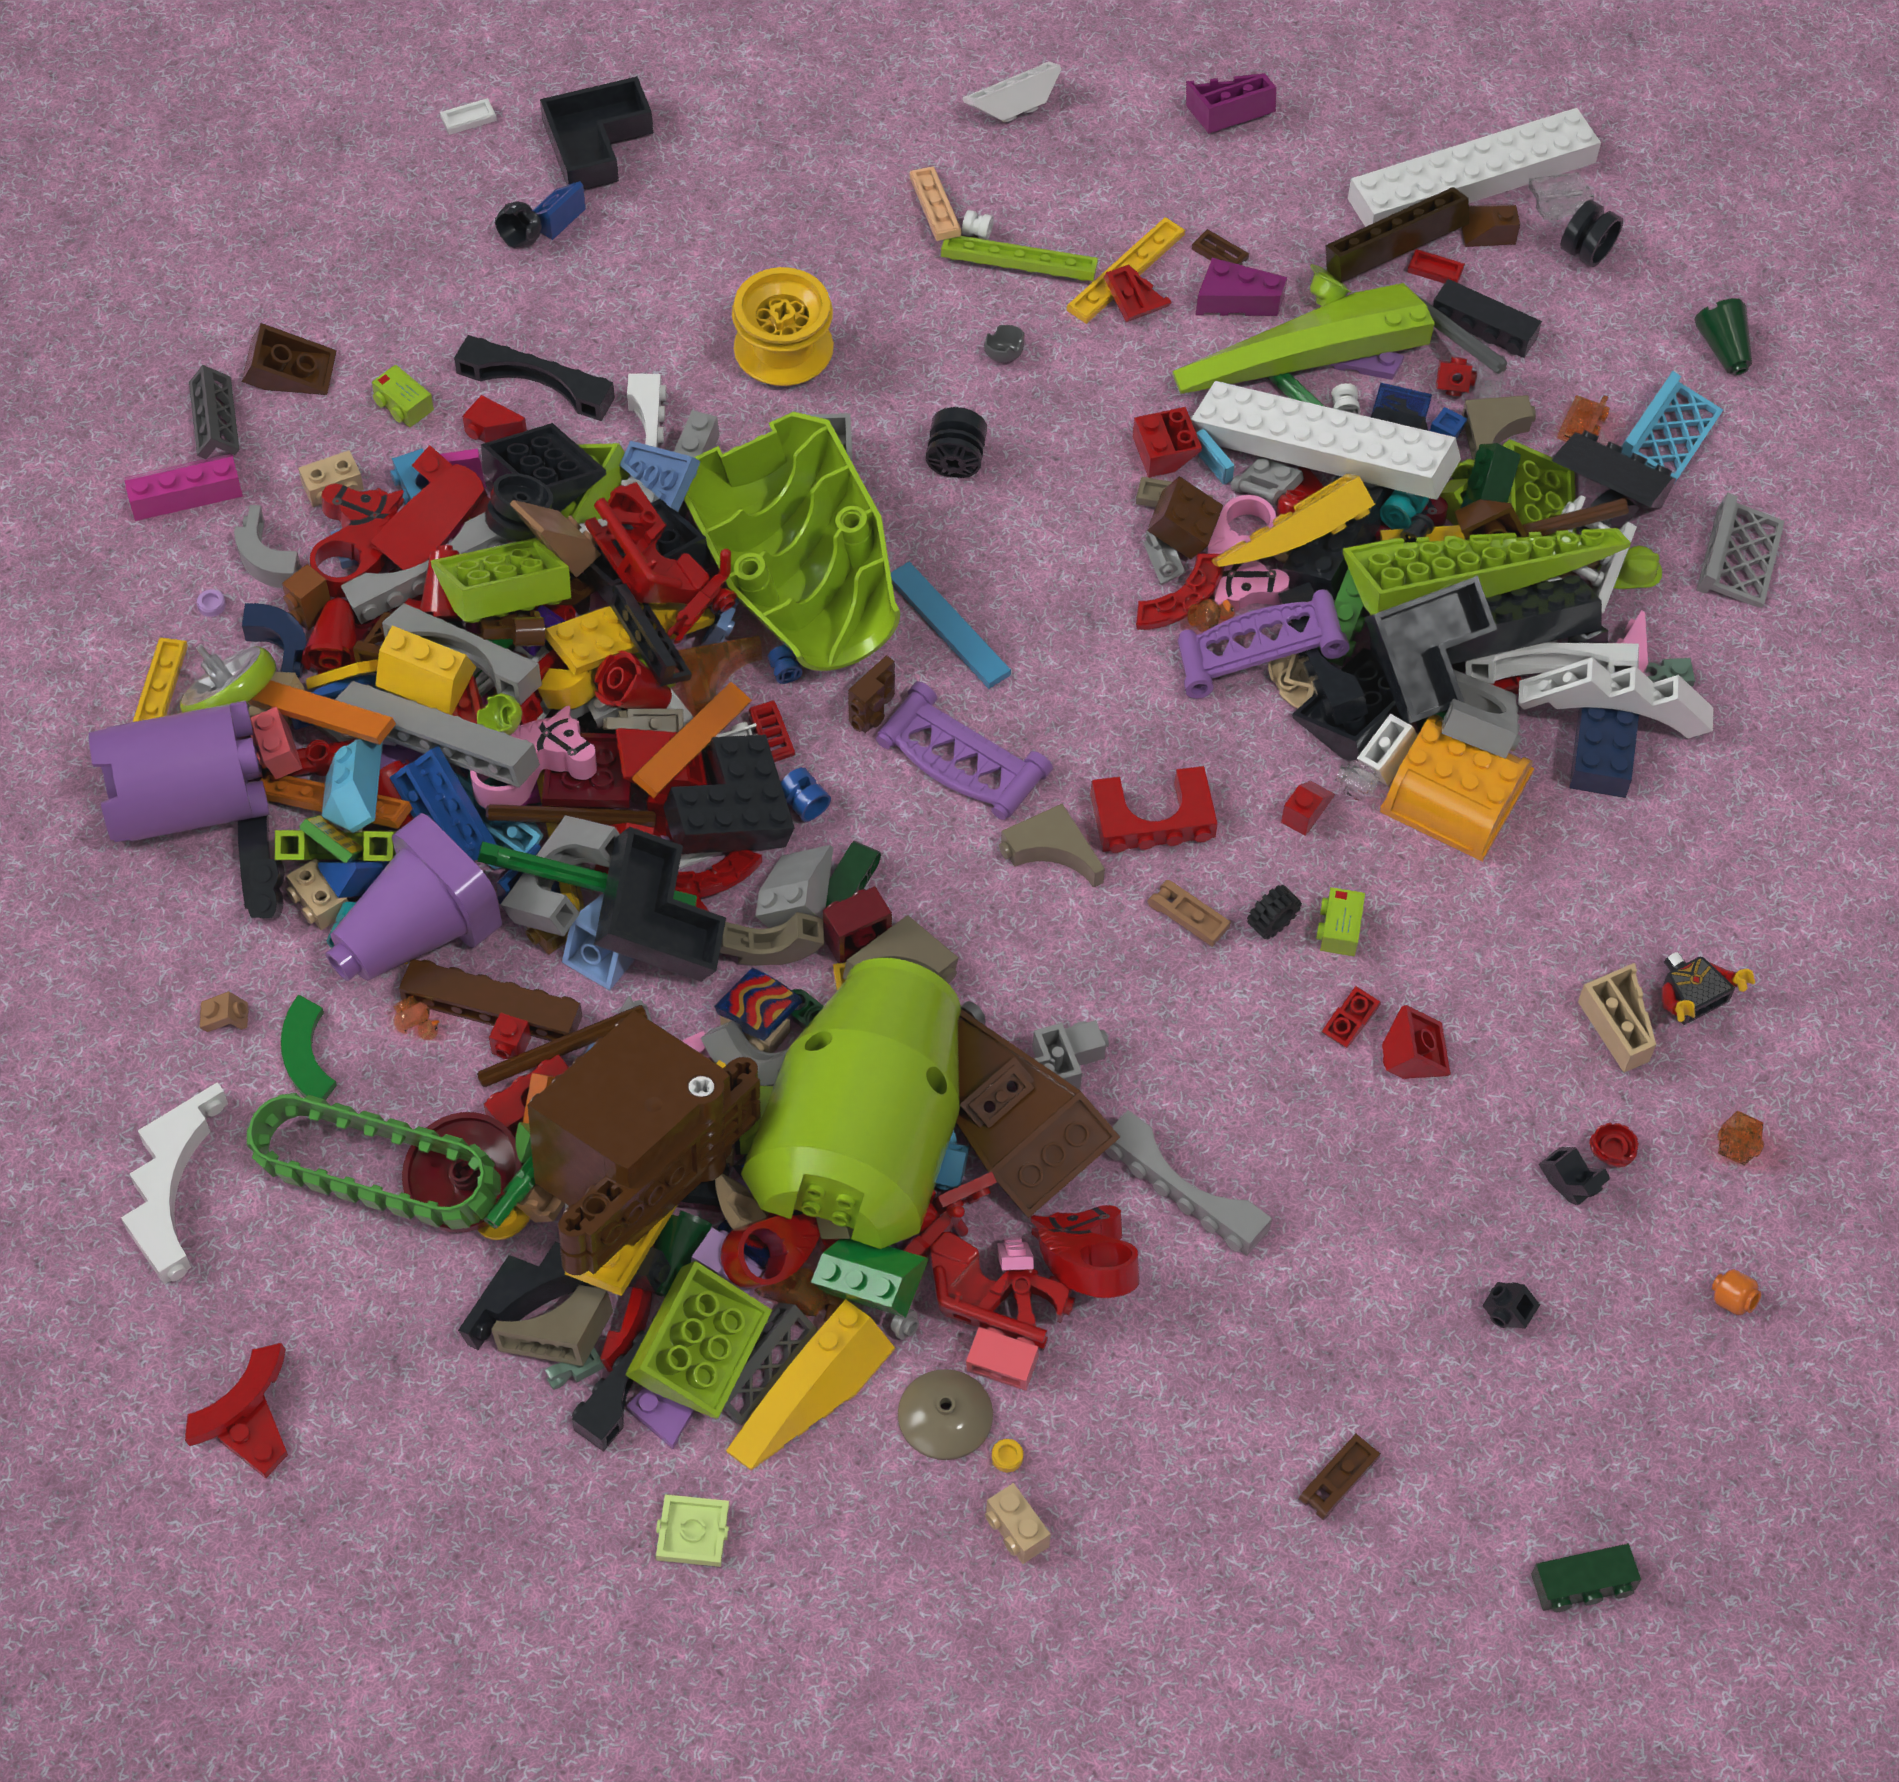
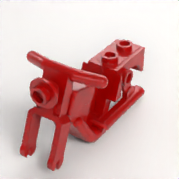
M637 482L616 487L610 493L608 502L605 498H600L596 501L594 507L601 518L608 522L607 526L602 527L596 517L586 520L584 525L622 582L627 584L637 602L688 604L677 614L675 625L667 631L669 638L673 634L676 635L673 641L674 644L682 641L686 633L700 619L712 602L714 611L721 610V612H724L734 606L737 594L735 591L722 588L731 574V551L729 549L721 550L720 570L709 581V574L689 554H682L678 560L669 559L659 554L656 549V543L667 524L662 521ZM622 524H630L634 529H625ZM614 540H617L625 552L624 558H622L612 543Z
M929 1203L920 1229L922 1234L914 1238L903 1251L926 1258L931 1254L936 1297L940 1312L946 1317L984 1329H987V1327L997 1328L1003 1331L1005 1336L1017 1339V1337L1027 1338L1033 1341L1039 1349L1044 1350L1048 1341V1337H1046L1047 1330L1036 1327V1320L1032 1313L1030 1301L1032 1294L1047 1300L1057 1312V1322L1061 1323L1064 1314L1070 1316L1076 1298L1071 1297L1072 1289L1064 1285L1055 1276H1050L1048 1279L1037 1275L1038 1271L1035 1269L1006 1270L997 1281L986 1278L980 1268L978 1249L951 1233L953 1227L961 1237L968 1234V1227L961 1218L965 1214V1209L960 1205H950L940 1217L933 1204ZM1012 1291L1018 1306L1019 1314L1017 1320L994 1312L1000 1304H1003Z

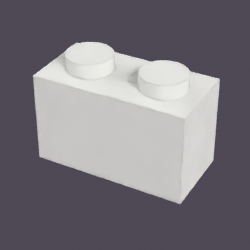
M1390 714L1357 759L1366 774L1388 786L1418 735L1412 725Z

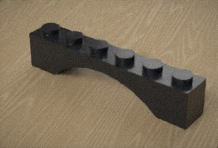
M467 335L454 357L456 373L480 382L497 378H521L539 382L563 395L573 406L577 414L599 421L603 420L615 399L613 382L606 378L596 377L579 369L560 365L554 361L550 362L532 354L511 349L508 346H501L484 338Z
M1310 582L1278 593L1280 604L1312 601L1314 591ZM1302 616L1299 620L1292 619L1288 622V625L1301 633L1304 631L1310 617ZM1317 648L1297 653L1299 659H1305L1303 665L1308 678H1314L1312 684L1317 697L1323 696L1324 700H1321L1326 716L1332 715L1336 725L1368 714L1365 695L1354 675L1343 672L1331 665Z
M649 1328L637 1334L632 1343L633 1347L626 1355L621 1354L612 1366V1372L606 1379L603 1377L595 1384L590 1398L586 1402L582 1401L572 1413L574 1431L603 1452L624 1428L626 1399L634 1381L625 1374Z

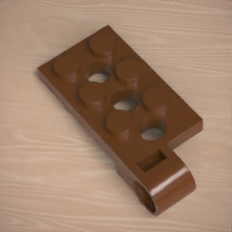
M535 608L529 611H512L502 617H485L478 622L483 640L512 639L515 647L544 646L545 644L544 619L539 611H535Z

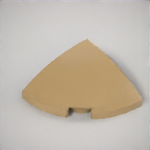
M1292 654L1268 662V670L1271 680L1275 682L1280 691V696L1287 703L1298 709L1315 693L1312 684L1314 678H1308L1303 665L1305 659H1299L1297 654Z
M724 1174L715 1179L719 1204L732 1229L761 1220L769 1215V1212L761 1210L752 1193L748 1192V1188Z

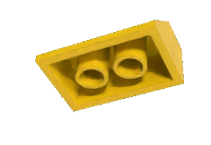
M392 625L379 650L375 686L404 699L413 700L418 704L429 708H436L441 712L452 715L476 666L463 653Z

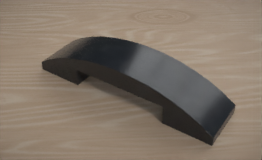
M268 815L238 821L239 861L245 909H248L247 901L252 889L248 876L250 863L253 859H270Z

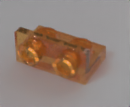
M1576 395L1558 432L1557 439L1567 442L1575 432L1583 434L1584 430L1599 436L1602 426H1599V422L1605 423L1610 411V407L1606 406L1609 396L1603 395L1601 402L1598 403Z

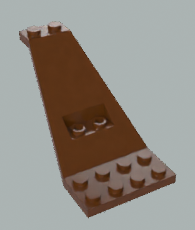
M961 1009L958 1019L960 1109L956 1124L988 1173L992 1171L997 1184L1027 1218H1030L1115 1143L1120 1136L1079 1089ZM1009 1081H1014L1017 1084V1090L1013 1093L1007 1090V1083ZM986 1101L994 1103V1110L990 1113L984 1110V1103Z

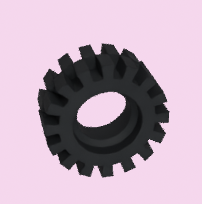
M1278 885L1275 890L1273 888L1269 890L1268 895L1264 894L1260 902L1257 901L1256 907L1249 912L1251 914L1247 917V923L1264 939L1273 938L1278 931L1281 932L1285 926L1290 924L1291 919H1295L1297 916L1295 913L1300 911L1302 903L1285 885Z

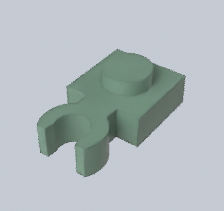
M1690 658L1663 659L1661 666L1649 662L1645 673L1651 672L1654 674V676H1647L1653 683L1676 675L1682 677L1690 686H1694L1695 683Z

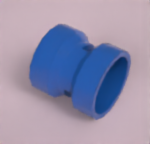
M786 645L777 646L768 654V661L770 666L775 668L774 676L780 684L796 681L803 673L800 663L795 661V654Z

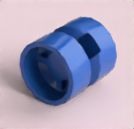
M800 767L793 770L781 781L787 803L792 805V809L804 822L815 819L825 812L830 805L831 796L820 784H817L816 779L806 768Z

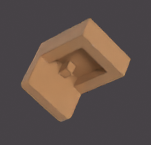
M229 991L202 1001L200 1028L206 1032L229 1024L241 1030L247 1028L248 1003Z

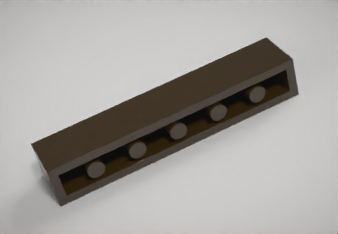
M1451 187L1325 245L1327 271L1342 283L1468 225L1469 198L1455 187Z

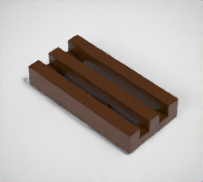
M1208 229L1192 244L1193 251L1210 261L1212 258L1242 265L1243 261L1246 262L1249 257L1248 252ZM1205 239H1208L1209 241L1213 242L1214 244H1216V246L1209 243ZM1225 250L1228 251V252H1230L1231 254L1235 255V256L1238 257V258H1235V257L1231 256L1230 254L1226 253Z

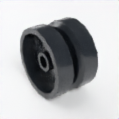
M1590 199L1571 218L1561 239V249L1573 256L1579 254L1580 261L1590 267H1595L1607 256L1617 241L1624 223L1623 218L1612 211L1604 213V206Z
M518 473L502 475L493 484L490 494L491 500L488 502L485 512V522L490 530L509 541L519 542L537 538L510 503L516 500L551 509L553 494L548 486L529 475Z

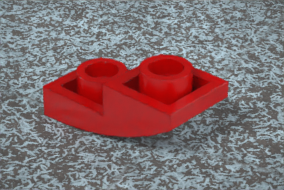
M1355 986L1341 1008L1338 1007L1322 1033L1343 1047L1348 1048L1375 1014L1381 1002Z

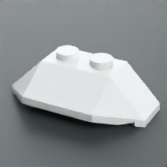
M1048 61L1014 77L963 97V102L993 118L1002 120V122L1012 121L1017 118L1016 115L1023 112L1030 113L1036 111L1039 105L1047 102L1060 74L1061 66Z

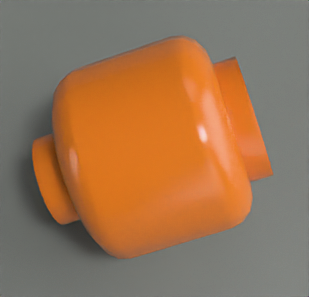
M1735 1269L1727 1271L1724 1275L1719 1274L1712 1284V1290L1715 1291V1303L1736 1315H1743L1746 1312L1751 1313L1761 1298V1291L1758 1290L1757 1281Z

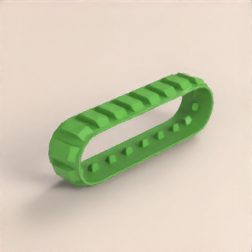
M290 1093L269 1099L253 1114L250 1126L247 1128V1147L253 1151L252 1159L272 1177L279 1176L285 1183L299 1187L306 1184L312 1191L326 1195L333 1192L338 1198L353 1203L361 1200L367 1207L384 1211L388 1207L394 1215L408 1219L416 1216L422 1223L435 1227L446 1224L451 1230L470 1228V1225L478 1223L480 1220L483 1221L484 1217L496 1203L497 1195L501 1194V1176L494 1169L495 1163L476 1144L468 1146L462 1138L448 1134L440 1137L434 1130L420 1126L412 1129L408 1123L392 1118L385 1122L380 1115L367 1111H362L358 1114L352 1107L339 1103L330 1106L325 1099L311 1095L301 1098L297 1093ZM297 1116H309L310 1120L317 1122L322 1119L336 1123L338 1128L346 1129L350 1127L364 1131L366 1136L373 1137L378 1135L391 1139V1142L401 1145L406 1143L419 1147V1151L422 1152L434 1151L447 1155L446 1158L453 1161L457 1159L469 1161L468 1165L474 1171L480 1169L481 1173L480 1177H478V1186L472 1196L461 1204L451 1207H439L437 1202L430 1200L427 1203L410 1199V1195L401 1192L399 1195L382 1191L383 1187L375 1184L372 1187L355 1183L354 1178L346 1176L344 1179L327 1175L328 1171L320 1168L317 1171L300 1167L299 1162L292 1160L289 1163L279 1161V1156L274 1151L269 1152L270 1141L277 1128L288 1119Z

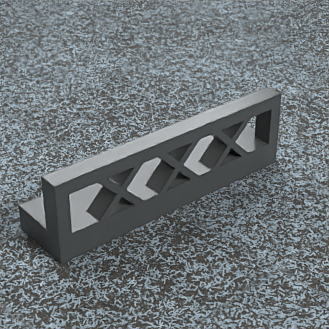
M202 365L189 381L197 456L207 459L216 447L236 455L240 449L231 376ZM215 381L222 383L223 388H220ZM215 397H218L225 406H222ZM218 415H220L227 422V425H225L220 420ZM220 433H222L228 441L221 439Z
M778 1303L772 1310L723 1408L737 1424L742 1425L818 1330L795 1304ZM797 1320L804 1327L805 1331L798 1340H791V1326ZM776 1345H783V1358L779 1363H772V1350ZM764 1368V1382L760 1387H753L754 1372L757 1369ZM745 1392V1406L738 1412L730 1402L737 1393Z

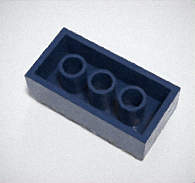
M1579 708L1569 784L1570 789L1626 798L1632 781L1639 714L1607 708Z

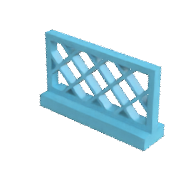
M1672 371L1621 447H1623L1622 453L1630 457L1633 453L1648 459L1646 464L1656 468L1657 464L1664 466L1663 462L1674 461L1677 471L1675 474L1671 473V476L1676 478V482L1723 409L1680 383L1679 380L1682 376ZM1680 393L1688 398L1689 404H1679L1676 394ZM1698 409H1706L1714 415L1712 418L1701 419ZM1692 410L1694 420H1684L1681 411ZM1664 412H1675L1677 421L1667 422ZM1697 426L1700 435L1690 436L1687 427ZM1680 427L1683 437L1672 438L1669 428ZM1663 429L1666 439L1655 440L1652 430ZM1685 443L1689 453L1678 454L1675 444ZM1668 445L1671 455L1661 456L1658 446ZM1642 447H1651L1654 456L1647 457L1638 450Z

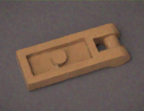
M1165 880L1160 886V891L1153 893L1147 900L1151 908L1157 912L1164 913L1212 947L1230 928L1231 921L1170 880ZM1168 898H1174L1175 900L1171 903L1168 901Z

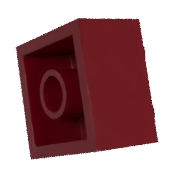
M876 886L867 890H859L852 897L841 902L835 901L828 905L826 909H823L824 941L838 963H845L847 959L892 927V912Z

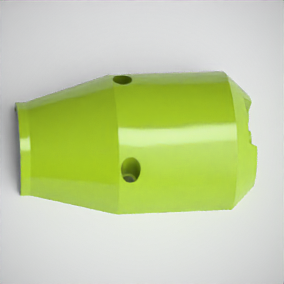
M793 411L769 422L771 432L760 435L748 443L736 446L722 454L719 446L694 457L701 462L684 500L700 532L706 537L707 546L719 569L721 550L726 548L731 551V574L726 583L730 590L735 591L737 594L736 598L795 654L802 666L816 671H830L855 664L881 648L898 627L900 609L895 602L882 517L830 421Z
M873 958L862 961L849 971L845 982L789 1047L741 1172V1176L761 1210L791 1219L796 1209L802 1211L807 1216H817L832 1221L835 1225L853 1228L852 1240L879 1249L919 1234L960 1109L958 1019L961 1005L957 994L943 978L921 965L906 960Z

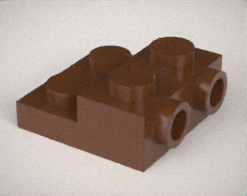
M886 655L848 690L849 723L858 732L863 731L866 733L872 727H878L885 717L884 704L889 703L895 695V661Z

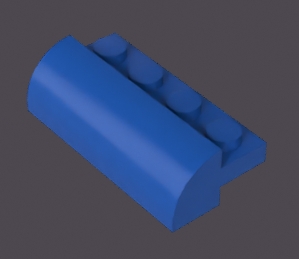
M439 746L430 749L420 758L405 765L389 777L402 800L410 801L412 817L415 818L421 813L430 817L475 863L477 862L482 841L497 845Z

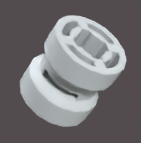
M967 210L962 224V235L970 237L975 234L979 239L988 240L993 228L994 216L988 214L978 216L976 211Z
M1345 383L1332 389L1333 409L1360 415V404L1357 401L1358 390L1355 385Z

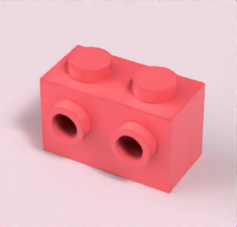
M274 707L250 717L253 726L251 738H253L254 744L259 746L260 751L256 752L262 768L268 767L275 779L302 769L289 724L279 709Z
M978 1327L966 1360L967 1371L1027 1391L1039 1358V1348L1035 1346L1033 1341L1027 1338L1017 1337V1339L1005 1336V1333L997 1328L987 1327V1329Z

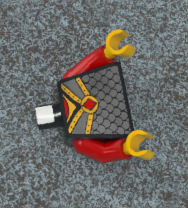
M1675 952L1664 961L1670 972L1667 974L1661 988L1662 1007L1664 1010L1677 1016V1020L1686 1025L1728 1003L1735 987L1738 986L1739 991L1744 992L1748 989L1747 983L1755 984L1753 971L1750 969H1741L1738 972L1726 970L1708 962L1704 957H1697L1686 963L1682 956Z

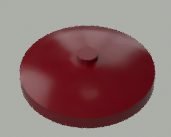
M460 1112L442 1117L426 1127L427 1129L434 1130L440 1137L448 1134L462 1138L468 1146L476 1144L495 1163L494 1169L501 1176V1194L497 1195L496 1202L503 1195L504 1188L524 1164L518 1158L514 1135L504 1124L489 1115L476 1112ZM411 1145L403 1163V1190L413 1200L427 1203L430 1200L437 1202L439 1207L455 1206L472 1196L478 1186L480 1169L474 1171L468 1165L469 1161L462 1159L453 1161L447 1159V1155L434 1151L422 1152L419 1151V1147ZM480 1220L478 1223L470 1225V1228L451 1230L446 1224L435 1228L447 1232L463 1233L488 1226V1224L484 1220Z

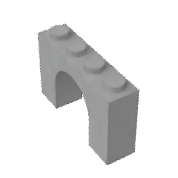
M1453 670L1465 703L1456 699L1452 700L1442 722V734L1506 759L1509 751H1515L1520 741V735H1518L1520 725L1517 724L1520 715L1517 714L1519 705L1516 704V694Z
M565 815L536 856L571 865L594 863L609 867L614 841L620 834L615 827ZM527 873L522 874L500 905L514 923L560 936L566 934L580 914L566 895L550 891L555 880Z

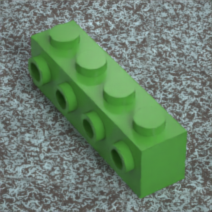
M1349 568L1334 603L1341 630L1346 634L1349 642V650L1342 657L1330 659L1323 656L1321 648L1317 647L1321 655L1328 662L1342 667L1346 658H1351L1356 646V642L1353 640L1356 632L1361 633L1365 624L1363 614L1366 608L1360 598Z

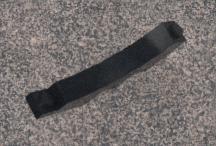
M556 1241L539 1266L508 1255L458 1331L468 1346L479 1350L484 1341L490 1337L496 1321H520L549 1301L574 1292L579 1285L596 1286L565 1275L561 1262L560 1243ZM653 1247L649 1249L628 1287L640 1288L656 1293L660 1285L667 1280L672 1268L663 1251Z

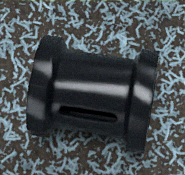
M1416 513L1412 517L1408 529H1404L1401 532L1400 538L1404 539V543L1416 542L1417 537H1426L1427 534L1433 532L1435 528L1434 522L1427 515Z

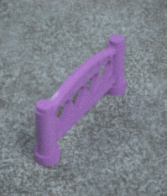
M1324 589L1316 591L1313 594L1312 601L1280 604L1253 610L1226 620L1199 635L1195 634L1193 630H1184L1179 634L1178 638L1186 675L1184 680L1185 691L1189 697L1195 699L1204 698L1211 694L1214 688L1212 678L1317 647L1321 648L1323 656L1330 659L1342 657L1349 650V642L1346 634L1341 630L1333 597L1329 591ZM1302 616H1309L1307 625L1301 633L1288 625V622L1292 619L1299 620ZM1276 624L1283 625L1277 639L1274 641L1261 633V630L1265 627L1272 628ZM1249 632L1256 633L1250 647L1247 649L1234 641V638L1238 635L1245 636ZM1222 640L1229 641L1223 655L1220 657L1207 649L1208 645L1212 643L1218 644Z
M916 681L908 690L909 696L878 731V736L876 737V741L885 749H889L894 745L898 746L917 767L944 786L973 799L991 803L994 806L992 808L993 814L1001 820L1010 817L1039 780L1046 779L1053 770L1051 762L1039 752L1031 751L1023 761L932 706L937 701V695L928 685L920 681ZM932 728L931 743L927 747H922L918 744V741L909 739V736L913 733ZM955 742L954 758L951 761H944L941 755L932 753V750L936 747ZM978 756L977 772L974 775H967L964 769H957L955 767V764L959 761ZM1001 770V781L998 789H990L988 784H982L978 781L979 777Z

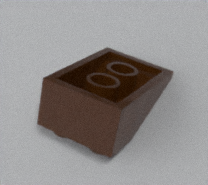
M260 323L250 342L242 382L269 391L327 395L337 350Z

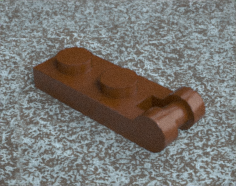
M1355 1433L1306 1487L1298 1500L1305 1506L1308 1504L1317 1511L1316 1515L1325 1520L1338 1503L1379 1459L1381 1453ZM1321 1488L1330 1495L1326 1500L1317 1495Z

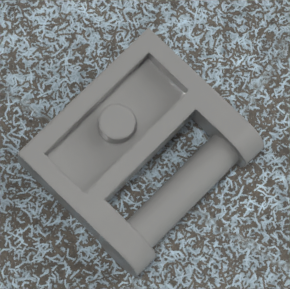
M1259 457L1241 476L1237 475L1233 478L1231 489L1238 493L1247 492L1267 499L1270 504L1277 506L1279 497L1285 494L1287 490H1294L1304 480L1301 470Z

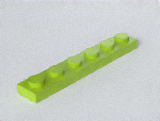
M965 236L944 239L941 247V257L952 260H964L977 264L1014 268L1032 273H1045L1056 277L1076 278L1081 281H1094L1098 267V258Z

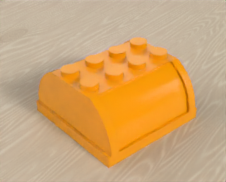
M1434 714L1426 720L1402 761L1387 797L1380 807V812L1483 862L1533 774V761L1526 757H1517L1511 753H1508L1505 759L1442 734L1443 718Z

